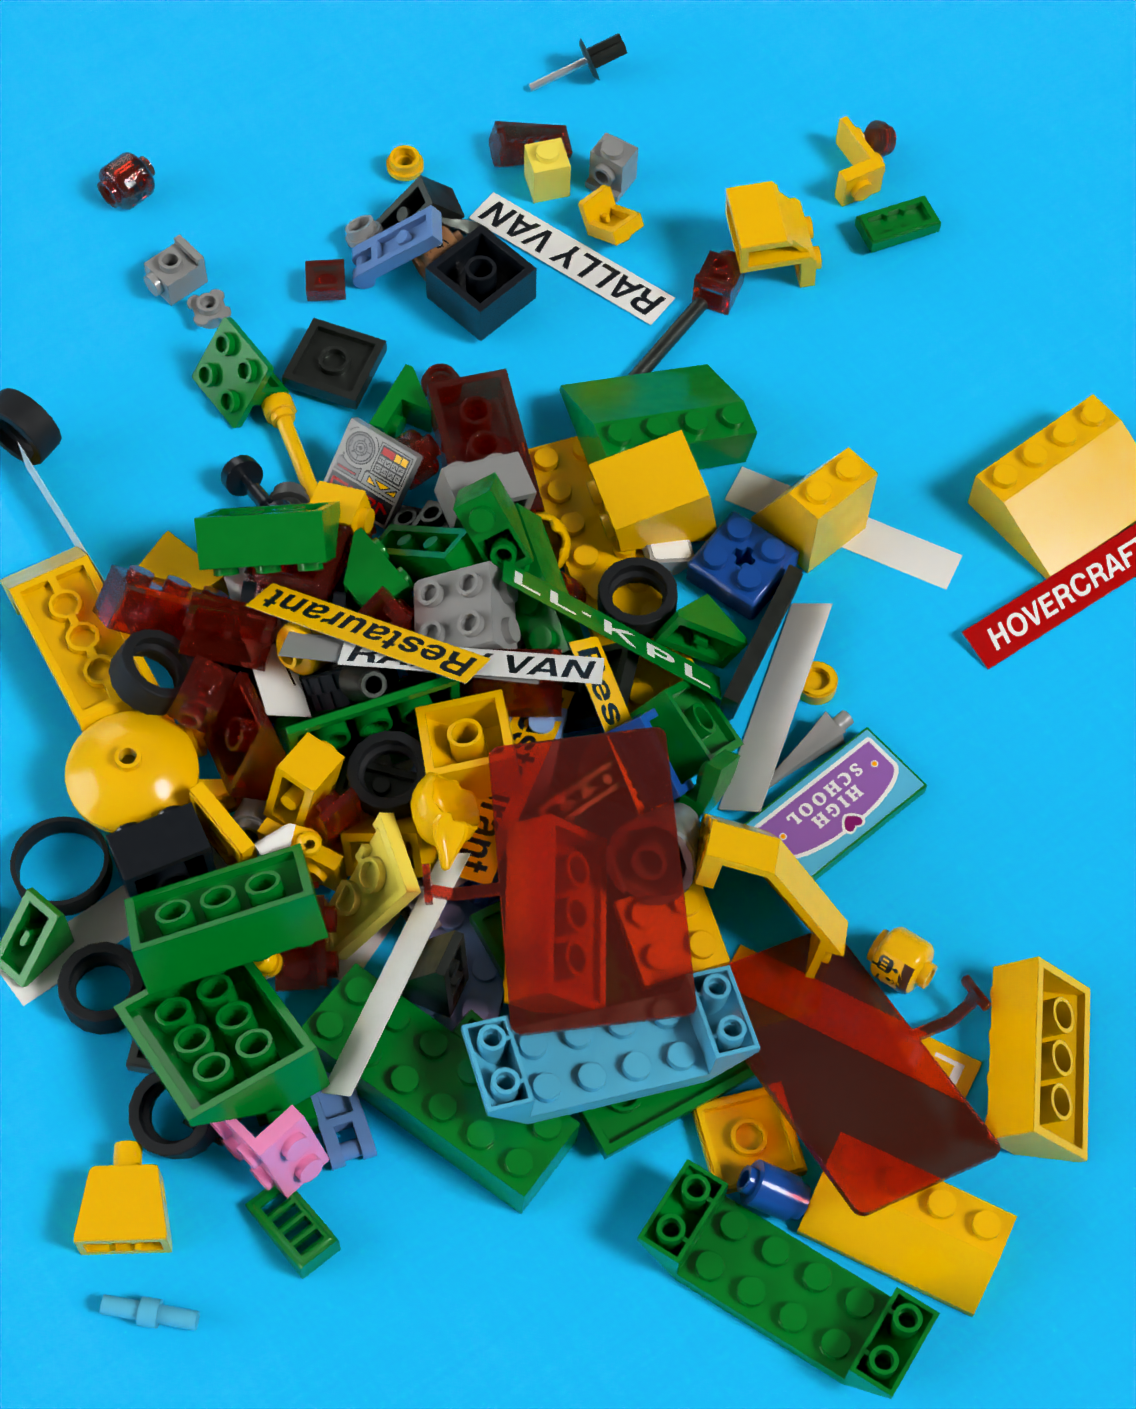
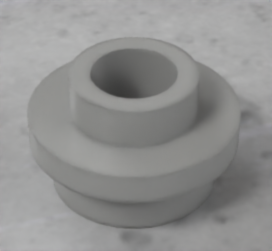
M362 215L346 225L345 231L347 235L345 240L348 246L353 248L382 232L383 229L378 221H374L371 215Z

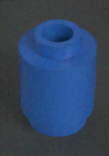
M759 1159L751 1166H745L737 1181V1191L740 1192V1200L743 1205L779 1220L786 1221L789 1218L795 1221L799 1220L808 1208L811 1188L808 1184L803 1183L802 1177Z

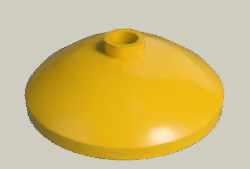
M137 710L111 714L90 725L76 739L68 754L65 765V784L73 806L87 822L109 833H114L117 828L126 823H139L155 817L167 807L174 805L183 806L190 803L189 789L197 785L199 781L198 756L186 732L175 722L164 716L147 715ZM133 755L136 757L135 761L131 764L121 762L125 756Z

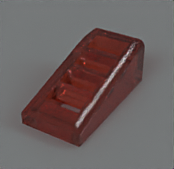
M495 121L489 137L493 165L495 167L523 165L525 144L556 138L562 139L567 156L571 158L573 152L566 125Z

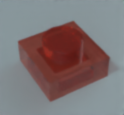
M344 259L305 261L307 301L346 300Z

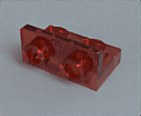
M317 895L323 914L328 938L318 940L307 947H297L280 953L283 965L281 971L275 976L276 992L332 989V978H339L338 951H331L330 933H335L338 929L336 905H329V899L325 895Z

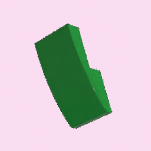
M724 749L710 761L706 760L699 769L694 787L681 797L676 798L674 803L688 805L697 813L699 820H701L703 814H708L726 792L736 771L740 755Z

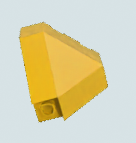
M704 813L700 822L697 867L694 877L696 880L695 884L713 889L722 866L762 876L811 931L805 977L814 979L821 962L828 964L832 954L844 957L848 921L782 840L767 830Z

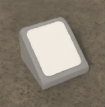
M690 540L646 545L642 549L645 558L659 562L672 575L679 574L686 569L688 562L694 556Z

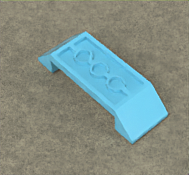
M730 965L687 974L679 992L516 1029L511 1028L508 1015L461 1025L462 1036L487 1116L524 1124H532L704 1083L753 1056L760 1050L759 1042Z

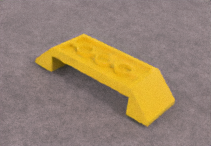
M75 546L0 579V583L17 615H21L82 732L96 721L111 714L135 711L118 696L111 684L109 675L111 659L131 633L85 552ZM134 656L135 667L141 676L150 683L159 686L144 657ZM171 713L163 715L175 722ZM128 755L121 762L131 764L135 761L136 757Z

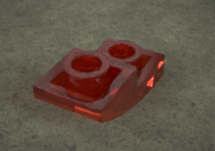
M352 787L342 795H339L334 789L314 806L319 815L309 824L321 836L323 846L329 849L334 848L342 841L340 834L361 821V806L358 794Z

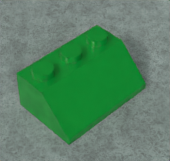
M340 501L222 508L194 518L199 570L213 569L214 576H231L239 574V568L255 567L256 574L281 572V565L297 564L298 571L324 569L323 563L336 557Z

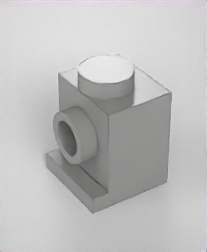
M606 132L590 151L589 178L585 182V187L595 191L602 185L610 186L615 202H618L636 179L638 147Z
M180 234L174 237V244L144 263L146 275L143 279L147 288L154 296L160 295L171 306L208 282L204 257Z

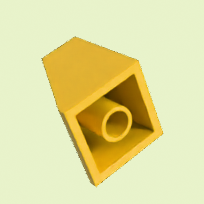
M682 430L589 464L593 480L586 483L594 506L603 505L605 514L599 515L603 529L608 539L616 537L621 551L643 549L646 545L680 540H690V542L706 541L716 531L717 526L710 494Z
M848 447L808 473L751 517V521L800 552L797 564L806 573H809L866 528L878 473Z

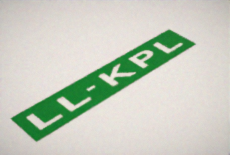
M504 560L503 582L722 700L719 676Z

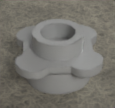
M213 289L209 293H203L200 296L193 295L188 298L187 306L193 310L195 315L193 320L197 326L214 329L220 325L224 317L231 316L230 307L226 306L223 301L225 298L223 291Z

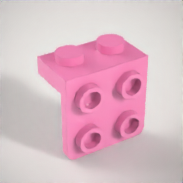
M293 1105L284 1111L256 1138L237 1119L210 1123L214 1130L223 1138L221 1142L239 1162L243 1159L251 1167L250 1172L267 1191L275 1186L287 1199L304 1183L316 1178L323 1166L330 1160L305 1117Z

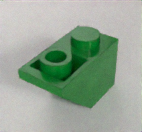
M496 472L458 490L453 510L484 562L491 561L502 571L504 560L519 568L534 562V557L517 508Z
M359 528L353 535L343 582L345 592H347V605L352 611L389 623L413 608L411 589L414 588V584L408 573L401 566L395 568L388 560L389 554L378 538L371 540L366 532Z

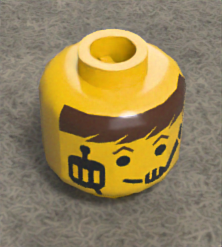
M902 926L896 927L891 931L884 929L880 932L867 954V960L871 962L870 971L872 975L901 994L910 993L917 986L925 989L933 979L938 968L937 965L932 963L934 958L932 944Z

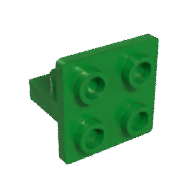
M224 317L193 372L192 378L233 428H241L254 405H261L265 398L274 393L290 392L274 374L272 364L232 317Z

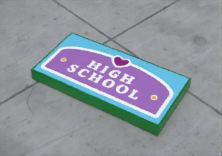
M866 727L744 824L767 830L780 838L814 881H816L925 793L927 784Z

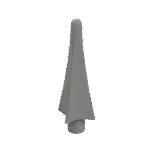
M842 710L834 718H831L825 711L808 734L775 769L769 789L797 769L844 744L843 734L854 723L850 714Z

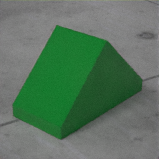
M708 593L677 610L653 636L654 641L662 646L724 669L748 644L745 635Z
M33 887L26 890L0 941V969L22 988L33 982L75 942L65 915Z

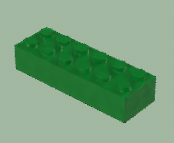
M357 963L351 967L302 1026L303 1030L317 1047L325 1071L328 1073L332 1072L378 978ZM400 996L355 1087L358 1096L520 1214L523 1213L576 1143L580 1123L570 1115L532 1124L487 1116L464 1040L403 996Z

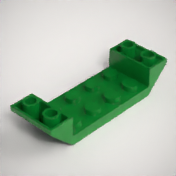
M687 1159L637 1237V1241L675 1280L841 1384L892 1399L940 1313L896 1287L891 1297L727 1197L728 1183Z

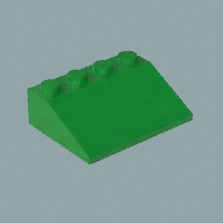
M708 364L561 385L559 389L588 465L682 430L698 469L746 462L757 435V430L744 401Z
M443 676L285 727L279 732L283 756L285 758L307 732L320 740L329 742L345 757L346 755L350 756L356 745L366 737L385 730L402 731L420 742L415 708L460 698L459 681ZM390 754L392 765L410 759L403 754Z
M253 962L226 970L217 976H207L182 984L178 988L169 991L163 990L148 995L147 990L144 989L113 1006L123 1025L191 1127L286 1110L291 1105H297L330 1084L317 1047Z

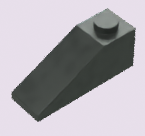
M454 930L428 939L401 996L414 1004L451 1018L469 979L464 934Z

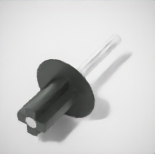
M617 33L586 48L580 38L579 46L584 57L530 83L531 91L533 92L588 65L593 77L600 80L596 68L628 53L620 34Z

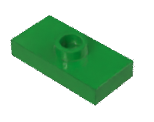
M924 195L856 216L855 227L872 253L939 232L941 221Z

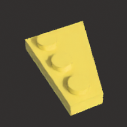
M379 812L372 824L376 830L369 844H361L355 855L358 865L349 880H341L323 913L328 938H325L332 960H347L421 893L394 813Z

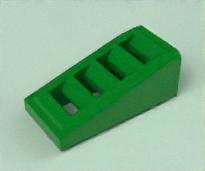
M275 1186L269 1191L264 1189L247 1202L245 1207L300 1277L304 1279L341 1250L339 1240L297 1191L266 1215L261 1208L276 1198L281 1192ZM292 1207H295L298 1212L281 1226L277 1227L273 1223ZM305 1220L308 1226L290 1240L284 1236ZM313 1234L319 1237L316 1242L302 1253L295 1249Z

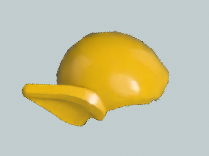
M428 772L418 782L412 793L410 803L411 814L421 838L425 842L436 846L442 870L446 871L452 866L463 844L473 836L479 827L480 810L476 796L471 790L460 787L457 780H448L438 773Z

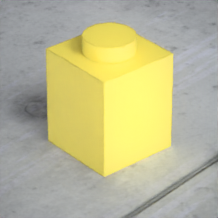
M561 138L524 145V176L533 203L570 196L571 165Z

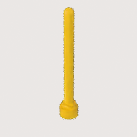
M274 393L263 400L261 404L266 421L279 429L300 485L305 488L306 494L311 500L317 487V481L293 424L297 412L295 404L289 393ZM337 543L336 555L339 559L343 557L344 549L342 544Z

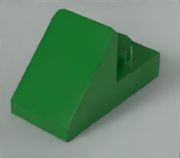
M405 364L369 422L370 425L396 440L401 437L406 424L429 433L432 432V414L429 403L414 368Z

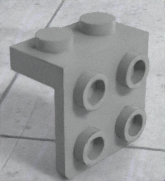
M491 561L420 579L414 584L413 588L415 633L456 647L517 652V642H519L521 636L515 614V602L518 601L519 596L518 589L502 581L503 571Z

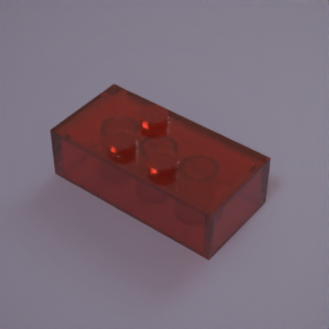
M501 369L427 383V401L431 409L432 428L442 467L444 468L456 461L467 463L484 459L494 453L508 454L519 451L537 491L530 511L533 513L544 512L542 498L507 370Z

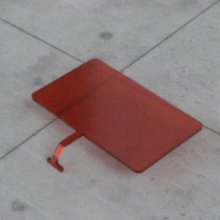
M650 727L493 748L489 753V769L499 882L456 888L434 885L431 879L430 864H422L426 905H433V898L459 901L500 896L512 1030L518 1035L525 1036L692 1015L697 1008L668 746L664 730L659 727Z
M811 933L727 964L731 967L760 1045L759 1052L747 1058L745 1062L855 1214L859 1216L870 1215L987 1162L998 1155L1000 1151L998 1140L921 1042L923 1039L955 1026L975 1009L977 1005L983 1011L990 1008L992 1003L969 975L964 976L961 980V984L968 991V994L959 1006L944 1017L911 1029L847 944H845L844 957L832 954L828 964L821 962L814 979L805 977Z

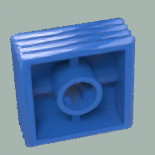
M733 511L688 562L686 579L747 619L753 620L774 596L789 564L797 567L800 552L738 512Z

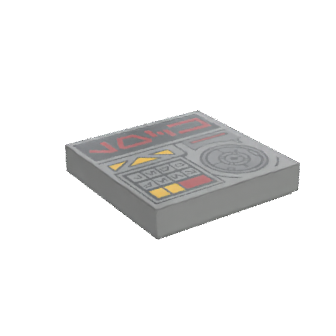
M354 417L349 421L323 482L366 491L371 508L375 512L374 523L386 529L400 510L424 456L362 419Z

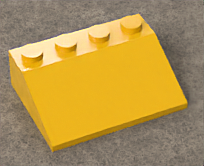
M1092 394L978 473L973 482L968 504L1045 579H1048L1136 524V442L1122 420Z

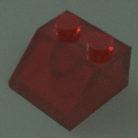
M239 672L203 739L229 796L267 801L276 767L287 756V753L248 674Z

